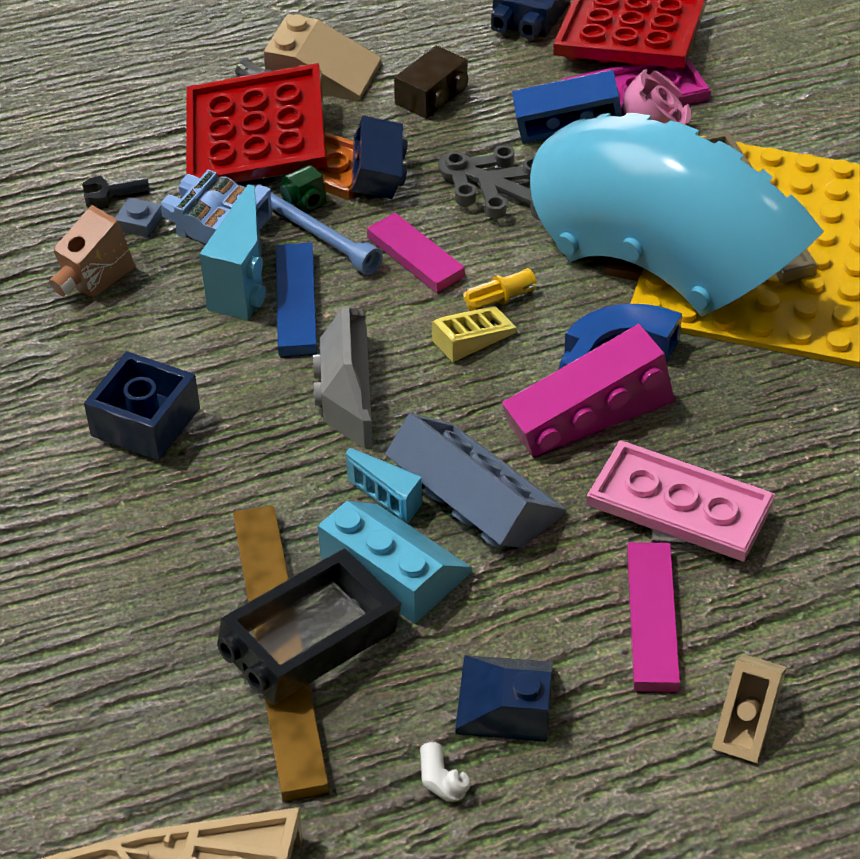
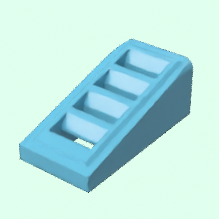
M349 448L345 453L348 481L405 523H409L423 504L421 476Z

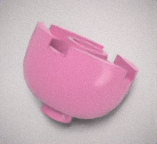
M648 69L643 70L626 89L623 97L625 115L627 113L650 115L651 120L666 124L672 120L685 125L692 118L689 105L687 104L683 107L678 99L683 95L681 91L660 72L654 70L649 75L647 74Z

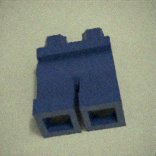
M493 0L491 29L502 33L507 29L519 31L522 37L532 40L536 36L547 37L549 28L554 26L570 5V0Z

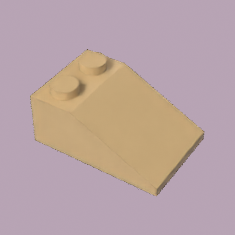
M287 14L263 51L265 69L272 71L319 63L322 73L323 95L355 101L362 99L382 63L381 57L320 20L307 18L302 15Z

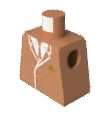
M90 206L55 246L54 253L61 270L49 280V284L62 297H65L74 288H77L89 297H95L133 270L136 265L118 220L95 206Z

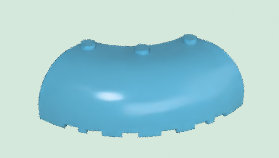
M608 113L601 114L594 119L586 120L584 118L572 122L551 135L541 145L534 157L530 174V188L538 217L557 244L559 250L565 254L570 262L588 256H609L641 266L659 276L676 289L695 308L701 317L733 302L762 284L800 255L824 232L805 207L792 194L786 197L770 183L773 177L764 169L757 172L741 160L744 156L742 153L720 140L714 144L698 136L699 130L672 120L665 124L651 120L650 115L627 113L623 117H614Z

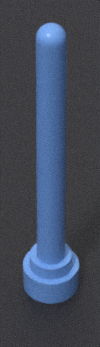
M271 192L272 210L348 255L353 268L365 275H371L379 268L383 259V253L379 248L368 242L354 243Z

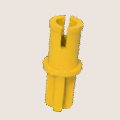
M529 268L506 277L497 275L489 283L468 289L463 294V299L469 310H476L497 302L503 305L508 303L510 298L535 291L537 286L531 284H535L537 281L534 273Z

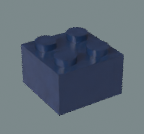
M126 351L84 402L90 435L160 461L200 409L195 374Z

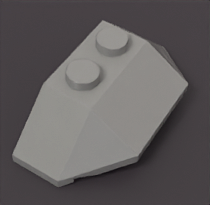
M343 308L321 336L320 354L313 355L314 378H321V382H314L315 406H323L325 423L363 448L368 449L373 448L366 311L365 309Z

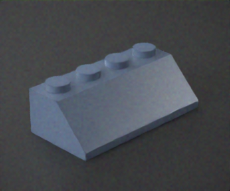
M409 412L385 455L397 463V467L421 476L422 484L425 485L423 489L425 494L438 502L448 503L454 508L452 511L453 516L465 524L476 525L483 531L481 537L499 549H503L504 546L522 548L563 517L567 510L451 422Z

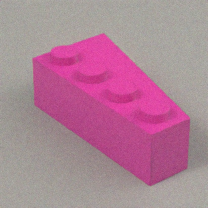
M637 324L503 401L502 405L510 427L531 456L535 457L675 402L664 352L642 326Z

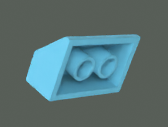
M346 501L318 525L321 559L324 560L343 548L347 549L402 603L400 614L414 624L472 573L470 565L378 504Z

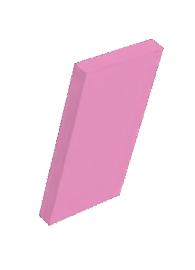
M620 440L587 494L586 505L744 562L774 504L775 493Z

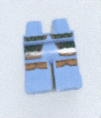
M207 170L201 178L187 174L179 185V192L182 198L168 194L161 202L162 217L175 222L178 235L183 237L189 236L194 240L207 244L245 187L237 185L227 177H217V172ZM258 184L255 187L260 230L272 217L271 188Z

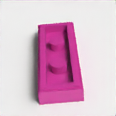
M393 213L367 227V238L436 293L465 277V267L398 214Z

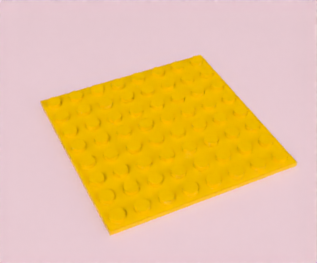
M736 142L753 169L757 172L764 169L773 177L770 183L786 197L792 194L824 231L807 248L818 265L816 275L781 283L777 275L774 274L740 298L701 317L695 308L676 289L659 276L644 268L630 304H649L682 313L680 333L860 368V164Z

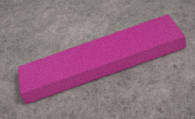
M627 542L633 691L679 692L680 678L670 543Z

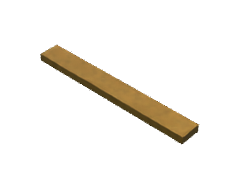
M274 505L233 511L248 602L289 580ZM294 609L253 632L254 638L279 664L302 652ZM309 684L275 705L265 697L282 801L329 793Z

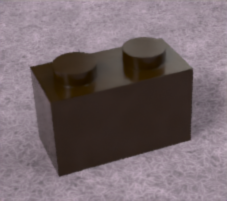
M435 45L394 76L395 105L427 119L468 87L467 59Z

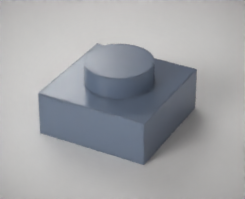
M129 197L115 219L118 220L122 232L149 237L162 218L161 204Z

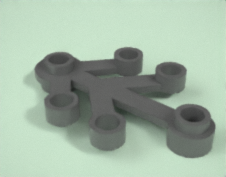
M500 145L494 149V154L469 157L461 152H450L440 158L438 170L445 181L454 184L455 201L457 204L470 206L476 202V187L468 183L467 180L471 179L480 185L485 200V214L489 218L498 219L506 214V199L498 195L497 191H500L531 204V215L535 219L540 220L534 207L531 189L512 182L522 179L530 180L534 157L524 160L523 166L508 168L514 164L515 151L511 146ZM494 166H498V167H500V168H506V169H498V170H491V171L482 170V168H488V167H494Z

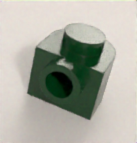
M304 166L282 178V186H280L282 198L306 214L327 204L323 175L313 166Z

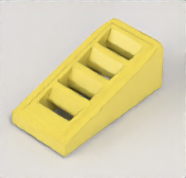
M496 306L441 317L432 321V341L452 362H455L515 334L517 327ZM494 320L498 325L494 326L490 321Z

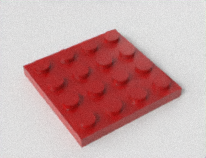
M572 0L553 43V56H563L571 60L579 58L594 59L602 63L612 61L625 62L634 66L655 65L666 69L685 68L707 0Z
M319 63L186 86V175L190 174L201 178L207 170L217 172V177H227L237 183L289 174L307 165H311L315 169L328 167L322 73Z

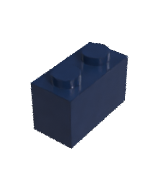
M362 115L353 139V192L393 199L398 186H404L407 166L402 165V160H404L407 152L408 140L403 139V124Z

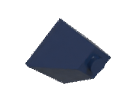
M464 655L455 734L547 742L553 662Z

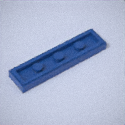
M313 244L276 245L279 356L317 354Z

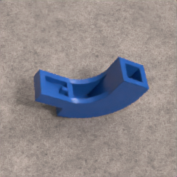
M618 304L593 311L576 321L565 333V351L559 369L637 324L642 326L664 352L667 362L679 343L682 313L649 304Z

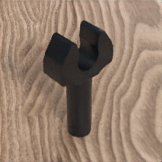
M96 176L82 183L85 203L88 208L93 205L98 209H106L109 207L113 197L150 191L148 178L109 184L103 176Z

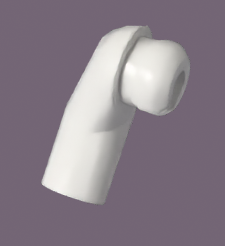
M436 742L423 744L420 748L424 787L445 801L455 802L463 799L470 788V779L467 774L462 772L458 776V770L454 769L449 772L444 768L443 746Z

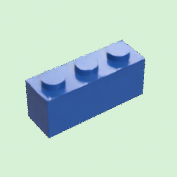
M614 70L512 91L522 143L549 138L561 128L584 118L586 120L594 119L601 114L608 113L614 117H623Z

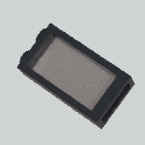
M343 548L221 617L217 647L222 657L227 662L234 663L246 676L251 688L257 693H262L275 705L395 632L402 603L347 549Z

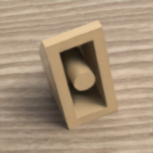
M742 654L736 660L712 749L755 763L758 762L776 709L787 667Z

